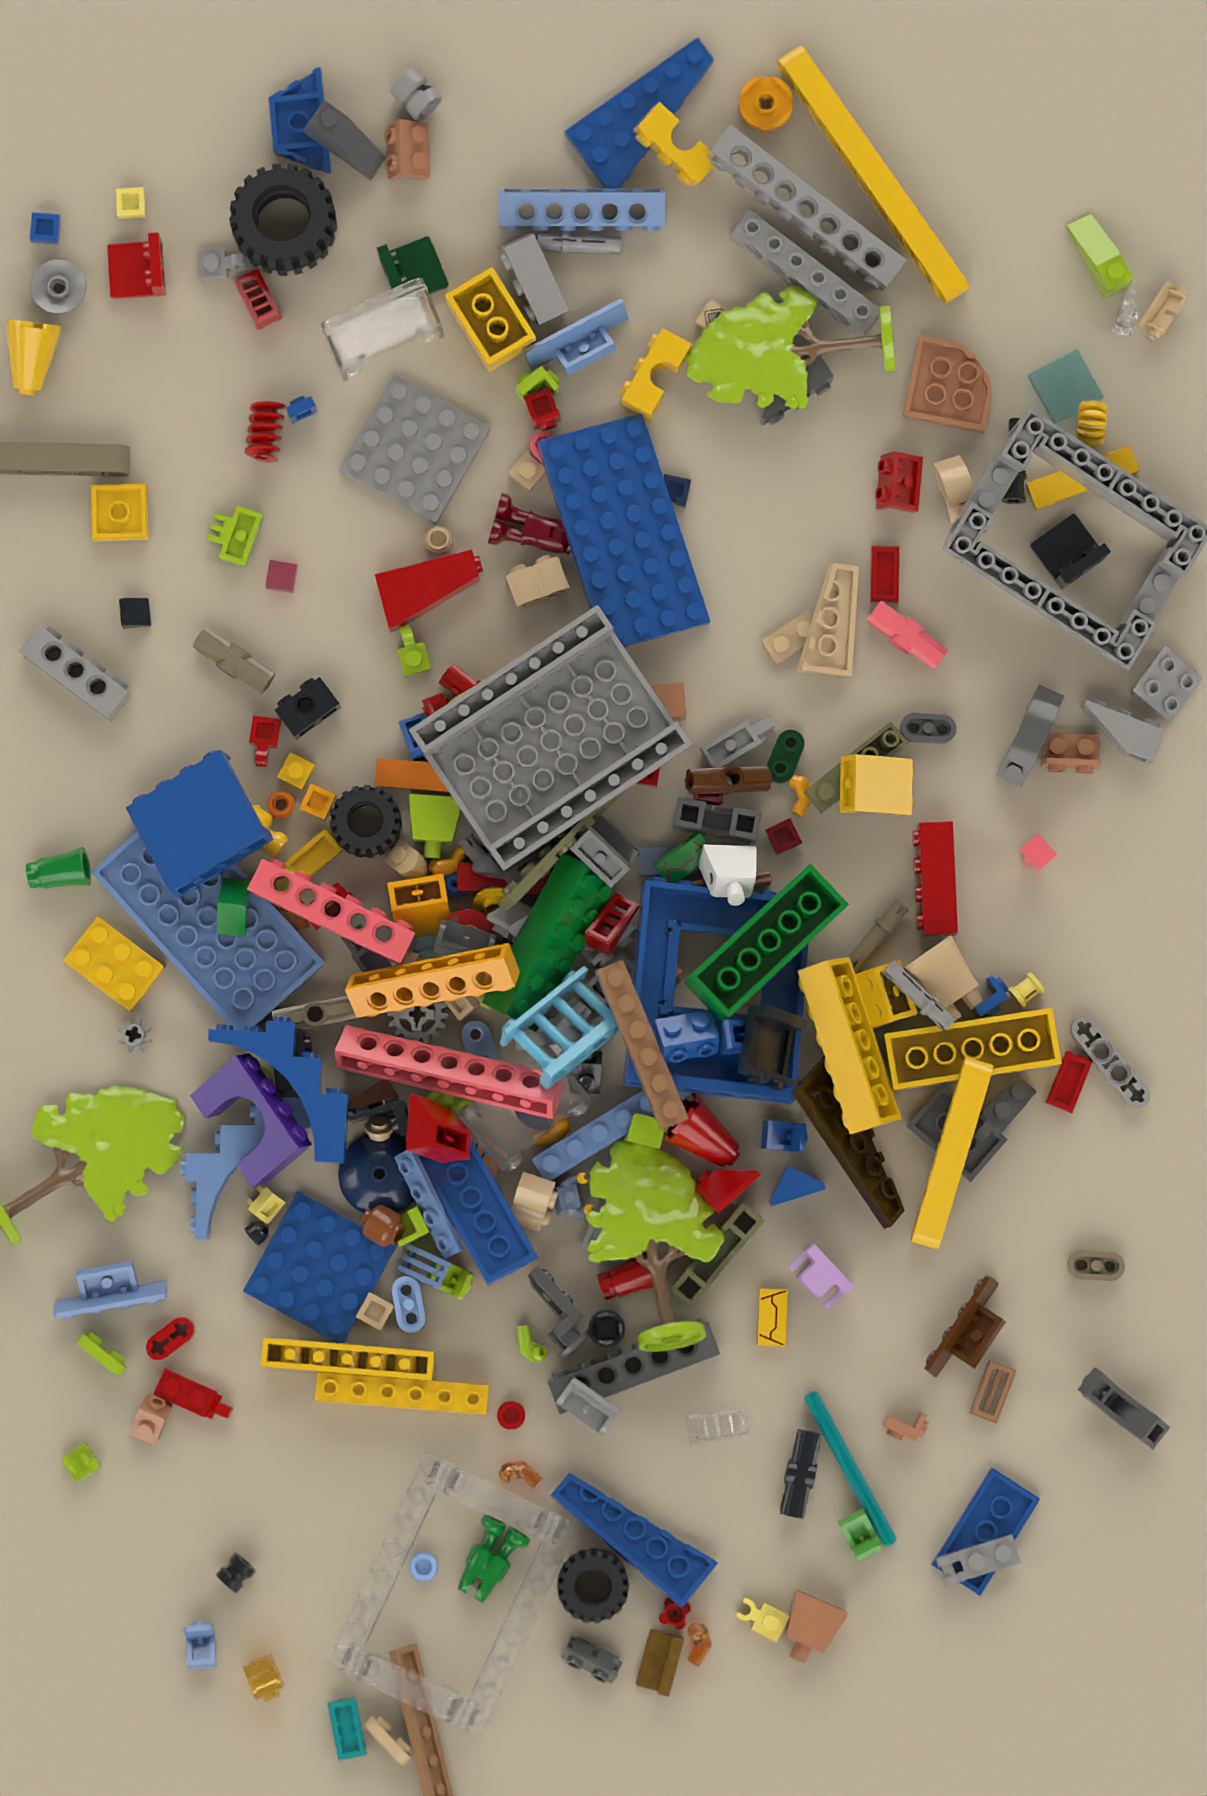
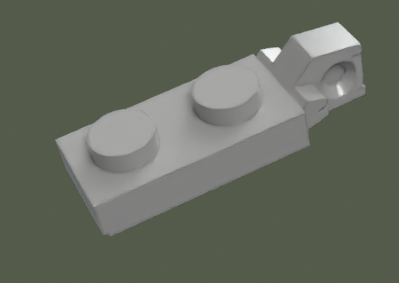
M770 715L758 723L754 718L746 719L703 745L699 750L710 768H723L767 740L764 734L773 729L775 723Z

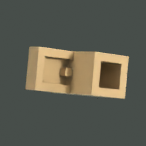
M960 455L933 463L937 485L944 496L948 519L951 525L974 489L969 471Z

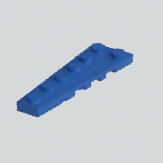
M568 1473L550 1495L681 1608L718 1564L714 1559L673 1537L671 1533L660 1529L646 1518L635 1514L621 1503L605 1496L603 1492L571 1473Z

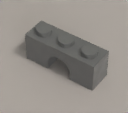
M678 797L673 829L694 833L698 831L700 834L755 844L762 812L736 807L733 809L720 808L708 805L703 801Z

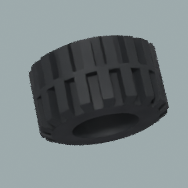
M364 785V787L354 786L352 790L344 791L342 793L343 796L340 799L337 798L334 802V809H331L330 827L338 844L349 854H354L359 858H362V856L374 858L378 854L381 856L385 854L387 849H391L394 846V842L400 836L402 821L399 808L392 799V796L377 786L376 788L370 785ZM363 806H372L382 815V827L371 837H359L350 828V817L356 809Z
M597 1548L580 1550L578 1553L572 1554L561 1567L557 1580L559 1600L566 1612H569L575 1619L583 1620L585 1623H601L603 1620H609L613 1618V1615L620 1612L628 1598L629 1581L626 1569L615 1555L610 1554L609 1551L604 1549L598 1550ZM590 1568L603 1571L610 1581V1590L603 1600L594 1603L583 1600L576 1590L578 1576Z

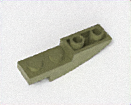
M889 722L849 755L893 757L909 742L893 723ZM841 762L803 792L820 814L840 800Z

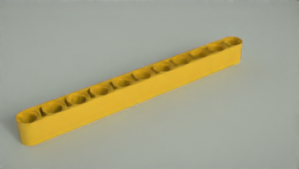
M800 45L778 59L777 65L787 82L940 300L947 304L967 291L969 284L807 51Z

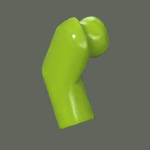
M530 1325L516 1326L520 1354L535 1363L545 1360L548 1354L547 1349L531 1339Z

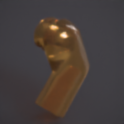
M523 1461L507 1462L502 1465L498 1473L500 1480L505 1483H509L514 1479H523L532 1488L543 1479Z
M693 1622L688 1626L687 1632L688 1635L692 1636L695 1646L687 1660L699 1667L711 1647V1639L708 1629L704 1624Z

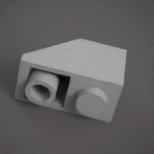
M518 901L506 911L499 907L489 913L486 919L494 924L493 931L513 944L532 908Z

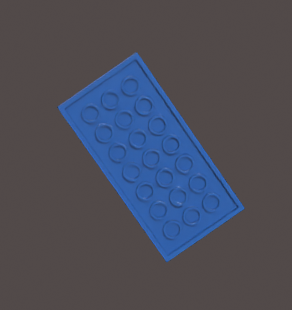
M640 413L539 440L537 447L590 609L596 605L600 607L613 626V632L623 647L626 648L709 624L711 621L643 414Z

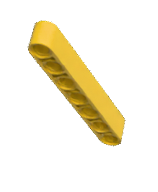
M967 1057L964 1058L910 1242L934 1249H939L991 1078L992 1064Z

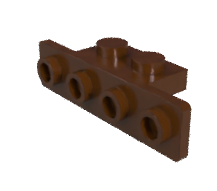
M987 1274L984 1279L977 1282L973 1290L974 1294L968 1303L966 1302L961 1306L958 1311V1318L952 1326L945 1330L942 1342L938 1348L933 1350L927 1357L924 1369L934 1377L940 1374L952 1355L975 1369L1006 1323L1004 1319L984 1307L999 1285L994 1278Z

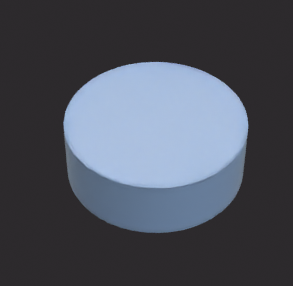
M419 1552L411 1559L409 1570L416 1580L428 1581L436 1575L438 1562L433 1554Z

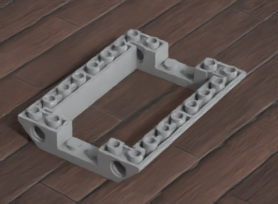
M1028 408L1003 440L954 520L942 550L1124 670L1129 671L1156 627L1157 623L1153 620L1179 578L1186 577L1207 542V524L1032 408ZM1032 452L1167 541L1115 628L982 541L977 542L982 533L987 532L995 519L993 513L1019 472L1025 470L1033 457L1031 455Z

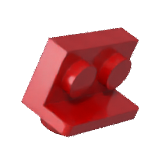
M897 451L881 455L877 466L879 477L878 487L875 491L876 509L884 510L891 508L910 513L919 511L923 457Z

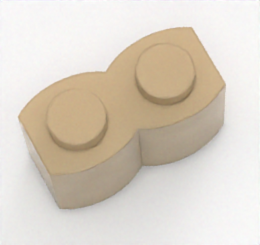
M545 555L536 559V564L533 566L525 567L524 564H521L509 570L510 574L506 575V582L517 610L562 595L570 590L558 556L551 558V555Z
M523 1172L511 1207L521 1227L539 1233L542 1225L548 1226L552 1210L547 1208L553 1209L558 1196V1192L553 1191L555 1182Z

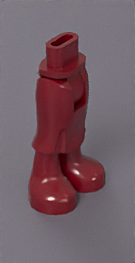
M501 493L488 544L498 545L502 541H513L521 543V546L530 545L552 553L570 555L571 549L561 520L540 516L533 511L526 512L513 506L511 496ZM498 520L522 524V530L510 527Z

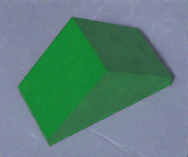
M223 878L217 902V934L246 936L250 892L247 888L251 880Z

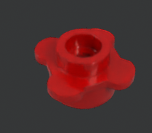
M667 1597L664 1600L665 1607L663 1613L659 1615V1621L663 1625L670 1624L675 1626L676 1629L681 1630L686 1626L685 1619L691 1611V1606L686 1602L681 1608ZM674 1610L678 1612L676 1616L672 1615Z

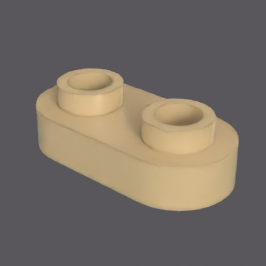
M372 1715L364 1723L368 1731L401 1765L404 1766L412 1758L409 1753L412 1747L404 1738L400 1736L397 1739L390 1732L392 1726L384 1717L380 1715L376 1718Z

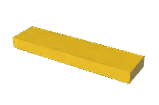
M1130 445L1103 455L1131 475L1140 471ZM1061 471L1026 483V488L1035 511L1090 491Z

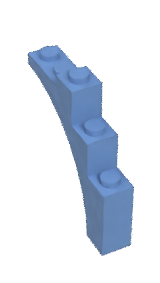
M280 1097L291 1108L292 1115L297 1123L304 1129H311L310 1120L301 1099ZM255 1103L250 1104V1120H255V1125H221V1130L216 1131L215 1147L220 1148V1153H186V1159H181V1176H185V1182H196V1188L191 1190V1204L196 1205V1216H191L190 1231L195 1233V1239L210 1238L212 1216L220 1193L229 1177L238 1168L236 1164L252 1152L262 1141L265 1123L263 1115Z

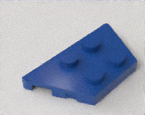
M319 67L312 70L313 73L299 81L297 79L289 84L285 90L278 91L268 97L274 154L330 174L332 173L330 151L303 133V130L324 101L322 70Z

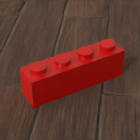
M953 821L919 822L917 830H912L913 847H918V858L913 860L914 875L919 874V886H915V902H920L921 913L916 914V928L922 931V937L956 936L958 934Z

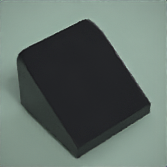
M119 598L121 626L123 629L151 626L149 598Z

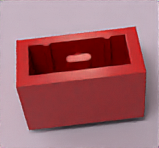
M410 1094L406 1150L441 1163L469 1159L471 1131L453 1109L419 1095Z

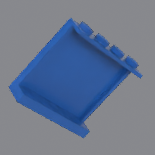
M220 749L208 752L203 756L202 761L195 765L184 767L180 770L179 775L171 780L167 779L158 783L155 790L148 794L137 796L133 799L132 804L126 807L169 892L179 898L274 840L270 830L262 825L228 761L231 757Z

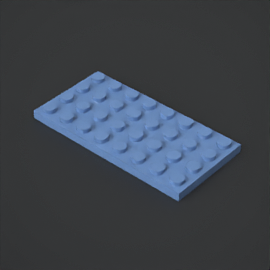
M136 831L91 871L228 1025H233V1030L244 1031L245 1026H257L326 964L271 902L250 893L246 936L217 934V902L223 878L250 880L236 864L179 898L169 892L141 836Z

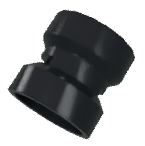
M235 1552L229 1559L228 1568L222 1567L216 1573V1576L230 1590L237 1593L243 1587L242 1580L251 1578L256 1570L246 1559Z

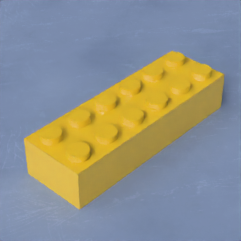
M850 957L827 960L798 970L799 987L805 993L808 1002L807 1011L809 1017L814 1021L817 1030L816 1040L823 1049L826 1058L825 1068L832 1077L834 1083L833 1092L837 1101L840 1102L843 1111L842 1120L849 1133L854 1134L902 1119Z
M1052 1008L952 1023L944 1032L938 1026H931L882 1035L887 1072L893 1091L955 1082L958 1080L965 1057L992 1064L991 1076L1062 1064Z

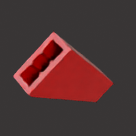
M471 549L375 574L390 633L400 629L399 627L407 625L479 582V573L483 572L480 556L474 557Z

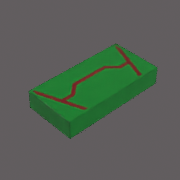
M696 831L652 865L661 878L666 879L667 883L676 884L677 881H680L699 867L698 864L703 845L708 844L702 835Z

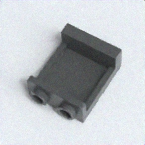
M601 814L595 819L596 822L576 839L577 841L570 849L612 888L631 869L632 865L629 863L638 855L639 850Z

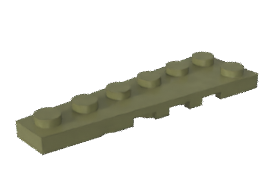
M625 791L554 837L557 841L552 846L549 843L546 844L536 854L539 860L535 864L529 862L519 872L522 876L517 883L512 880L501 891L504 894L498 902L501 908L506 911L516 904L558 861V856L564 854L577 841L575 838H578L596 822L595 819L606 811Z

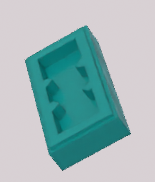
M351 1697L328 1702L338 1761L367 1755L357 1698Z

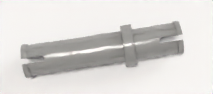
M563 232V235L538 233L537 242L543 251H562V254L584 252L620 255L621 237L568 235V232Z
M896 960L882 972L921 1009L920 1013L923 1016L926 1014L943 1032L956 1020L938 1002L939 999L928 993Z

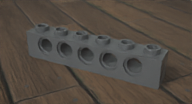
M701 1318L694 1320L696 1322L702 1323ZM709 1322L703 1323L706 1337L695 1343L694 1349L690 1353H682L679 1348L667 1350L668 1357L663 1363H655L651 1357L652 1351L640 1350L638 1342L631 1344L633 1350L622 1353L620 1348L605 1354L606 1360L595 1363L593 1358L578 1364L580 1370L569 1373L568 1369H564L551 1374L553 1380L548 1381L555 1403L573 1377L586 1379L589 1388L606 1398L720 1355ZM636 1357L641 1361V1368L637 1373L626 1371L625 1361L628 1358ZM609 1367L614 1371L615 1377L612 1382L602 1383L598 1379V1372L601 1368ZM556 1403L559 1414L568 1412Z

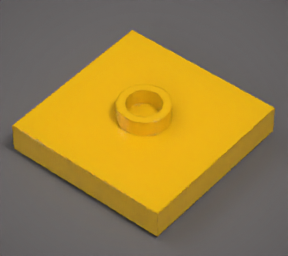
M147 483L91 485V528L93 542L149 540Z

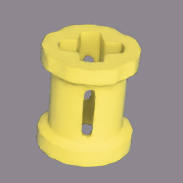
M1028 972L1026 974L1027 978L1014 988H1008L1009 994L1022 1009L1038 993L1043 994L1045 992L1041 983L1031 972Z

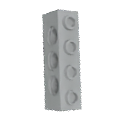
M38 625L18 652L112 722L131 697L130 693L126 690L128 685L117 676L111 679L105 675L106 668L94 659L90 663L82 657L84 652L73 643L67 646L61 642L62 635L48 626L45 630ZM52 649H60L61 657L57 661H49V652ZM76 665L83 666L84 671L80 677L72 678L70 676L72 667ZM97 682H104L106 684L105 691L99 695L93 694V685Z

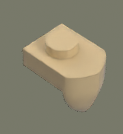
M402 840L395 845L383 860L386 865L407 880L428 876V866L424 857Z

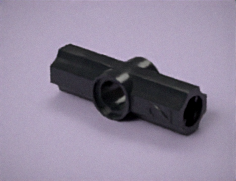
M797 1429L792 1456L789 1458L784 1477L785 1489L780 1505V1514L804 1519L809 1492L813 1488L817 1471V1464L815 1463L822 1434Z

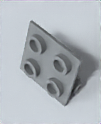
M1164 645L1156 653L1152 663L1146 667L1147 670L1142 673V677L1137 684L1132 687L1133 692L1131 695L1138 700L1143 699L1165 720L1171 723L1202 678Z

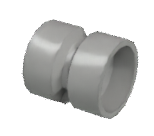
M417 68L410 69L403 74L392 86L390 92L400 104H407L406 111L415 121H421L438 107L442 101V96L432 85H426L427 79Z

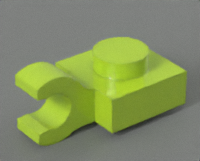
M410 625L399 627L405 647L397 649L404 677L431 670L424 642L415 644Z

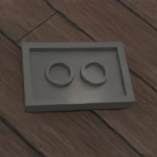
M944 1083L906 1125L909 1130L935 1152L954 1093ZM979 1119L977 1121L974 1133L983 1124ZM993 1132L982 1142L973 1136L961 1175L971 1182L1008 1139L1001 1133L996 1136Z

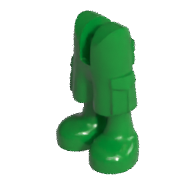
M484 1514L481 1519V1525L485 1528L482 1543L472 1546L466 1558V1567L457 1588L466 1594L470 1586L474 1584L475 1577L481 1578L483 1582L479 1583L478 1591L474 1596V1599L481 1603L488 1598L496 1584L504 1579L511 1566L508 1560L510 1554L518 1547L526 1548L531 1541L524 1533L510 1526L497 1553L492 1554L491 1551L507 1524L488 1514Z

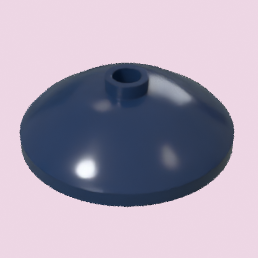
M391 1133L389 1139L379 1142L371 1140L368 1134L356 1139L346 1149L345 1164H339L338 1180L345 1199L355 1209L365 1213L368 1209H373L377 1205H385L399 1213L410 1206L415 1200L394 1158L406 1151L405 1139ZM381 1168L384 1170V1178H375L374 1172L376 1169Z

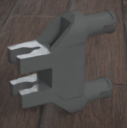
M473 833L458 843L473 862L472 870L476 874L505 880L507 884L512 880L517 883L522 877L517 870L529 862L535 864L539 860V857L536 855L539 850L538 848L503 871L490 852H485L475 839ZM549 869L539 881L541 882L549 876L552 871Z

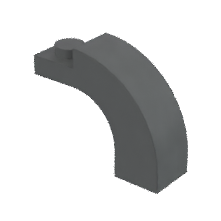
M1038 684L996 776L1020 787L1023 786L1050 732L1064 695Z
M1096 1367L1085 1376L1082 1384L1077 1389L1096 1408L1152 1450H1154L1170 1428L1161 1418L1129 1396Z

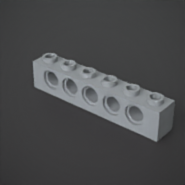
M749 210L734 228L731 239L733 242L788 284L798 285L800 288L811 293L815 297L818 307L856 336H865L879 319V308L753 211Z

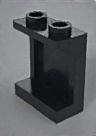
M770 1005L749 1006L737 1073L748 1076V1081L767 1083L768 1088L772 1090L784 1091L785 1087H795L797 1080L787 1077L794 1031H806L808 1020Z

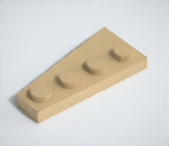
M839 563L829 564L797 671L845 678L852 677L859 566Z

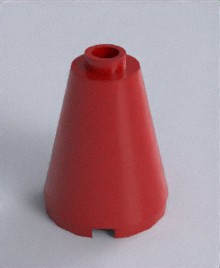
M692 1093L693 1099L691 1101L686 1098L682 1101L689 1119L669 1127L667 1132L664 1131L663 1139L720 1167L732 1166L740 1156L738 1152L739 1144L699 1094Z

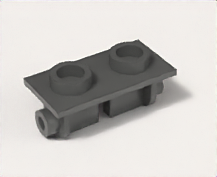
M571 1636L567 1644L569 1648H566L561 1655V1658L566 1660V1664L574 1669L581 1670L582 1668L592 1673L591 1676L599 1682H609L612 1684L623 1663L618 1660L619 1657L600 1648L597 1657L591 1654L596 1645L579 1636L577 1638Z

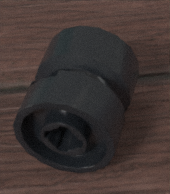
M602 1310L591 1317L588 1332L595 1344L601 1347H611L622 1340L625 1333V1325L623 1319L616 1312Z

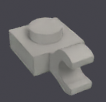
M225 249L197 251L200 281L228 279L227 270L247 269L246 257H244L243 253L226 256Z

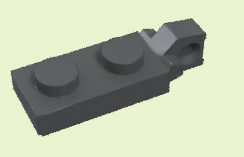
M1015 1073L979 1114L980 1117L978 1119L983 1124L973 1136L982 1142L991 1132L996 1136L1003 1132L1037 1091Z

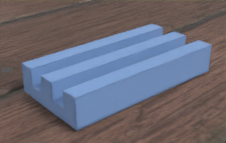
M408 1243L406 1247L409 1250L408 1255L403 1254L401 1259L404 1260L403 1266L399 1264L397 1270L439 1289L450 1263ZM416 1254L442 1265L440 1270L416 1260ZM413 1264L436 1275L435 1281L411 1270V1265Z

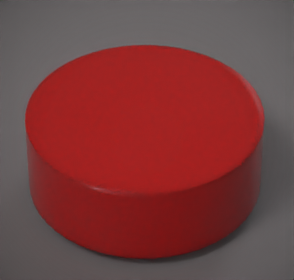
M507 1401L499 1407L497 1420L505 1429H517L525 1420V1410L520 1403Z

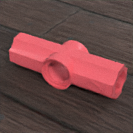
M880 601L866 620L878 631L889 637V641L896 648L906 654H912L932 670L937 667L948 652L944 646L928 636L921 625L909 617L904 618L882 601Z

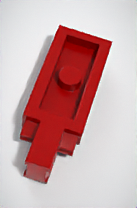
M167 1368L164 1369L153 1393L157 1397L204 1418L213 1419L214 1414L228 1419L233 1410V1407L220 1402L223 1395L218 1394V1391Z

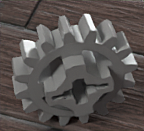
M433 1003L436 1010L420 1007L421 1012L426 1013V1015L420 1018L418 1028L415 1019L410 1017L411 1013H415L417 1006L409 1007L400 1012H387V1016L394 1017V1021H391L388 1025L389 1027L398 1028L394 1034L396 1037L403 1034L405 1035L404 1039H414L419 1042L420 1039H424L427 1044H430L429 1037L431 1035L437 1039L440 1037L437 1032L438 1028L446 1029V1026L441 1021L442 1019L449 1018L448 1014L442 1013V1009L446 1008L447 1004ZM400 1020H406L412 1025V1033L402 1027ZM429 1021H435L430 1030L422 1033L423 1027Z

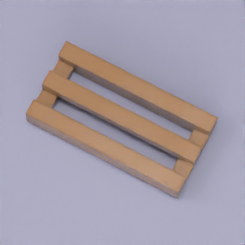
M989 1360L969 1413L997 1424L1017 1370ZM994 1367L997 1368V1372L981 1412L978 1410ZM1004 1371L1008 1375L991 1416L988 1414Z

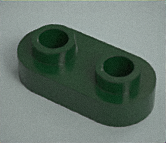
M786 730L779 735L766 765L771 771L772 782L775 784H784L790 780L804 749V738L796 730ZM787 739H793L796 742V746L788 748L785 742ZM778 764L783 765L785 772L782 774L777 773L775 766Z

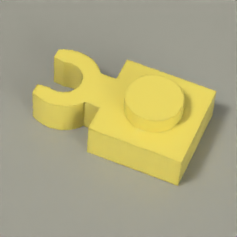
M743 1598L742 1602L750 1606V1611L747 1614L737 1611L736 1616L743 1621L753 1620L752 1630L777 1642L790 1616L766 1603H763L761 1609H758L751 1599Z

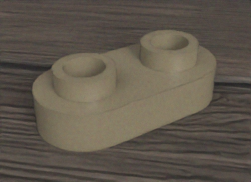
M1076 1251L1069 1256L1067 1269L1070 1275L1077 1279L1113 1281L1123 1275L1125 1263L1122 1257L1114 1252ZM1080 1259L1086 1263V1267L1082 1271L1076 1267V1263ZM1107 1261H1111L1114 1264V1269L1111 1272L1106 1271L1104 1268Z

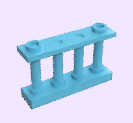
M585 966L577 972L574 970L569 972L562 980L561 985L517 1020L514 1018L509 1020L502 1028L503 1034L500 1044L504 1047L515 1039L542 1066L541 1070L543 1073L539 1083L546 1090L551 1088L619 1032L611 1010L583 984L588 971ZM575 991L602 1017V1022L596 1027L594 1025L590 1026L563 999ZM555 1007L582 1033V1038L577 1043L574 1041L570 1042L543 1015ZM535 1023L563 1050L562 1055L557 1059L554 1057L549 1058L523 1031Z

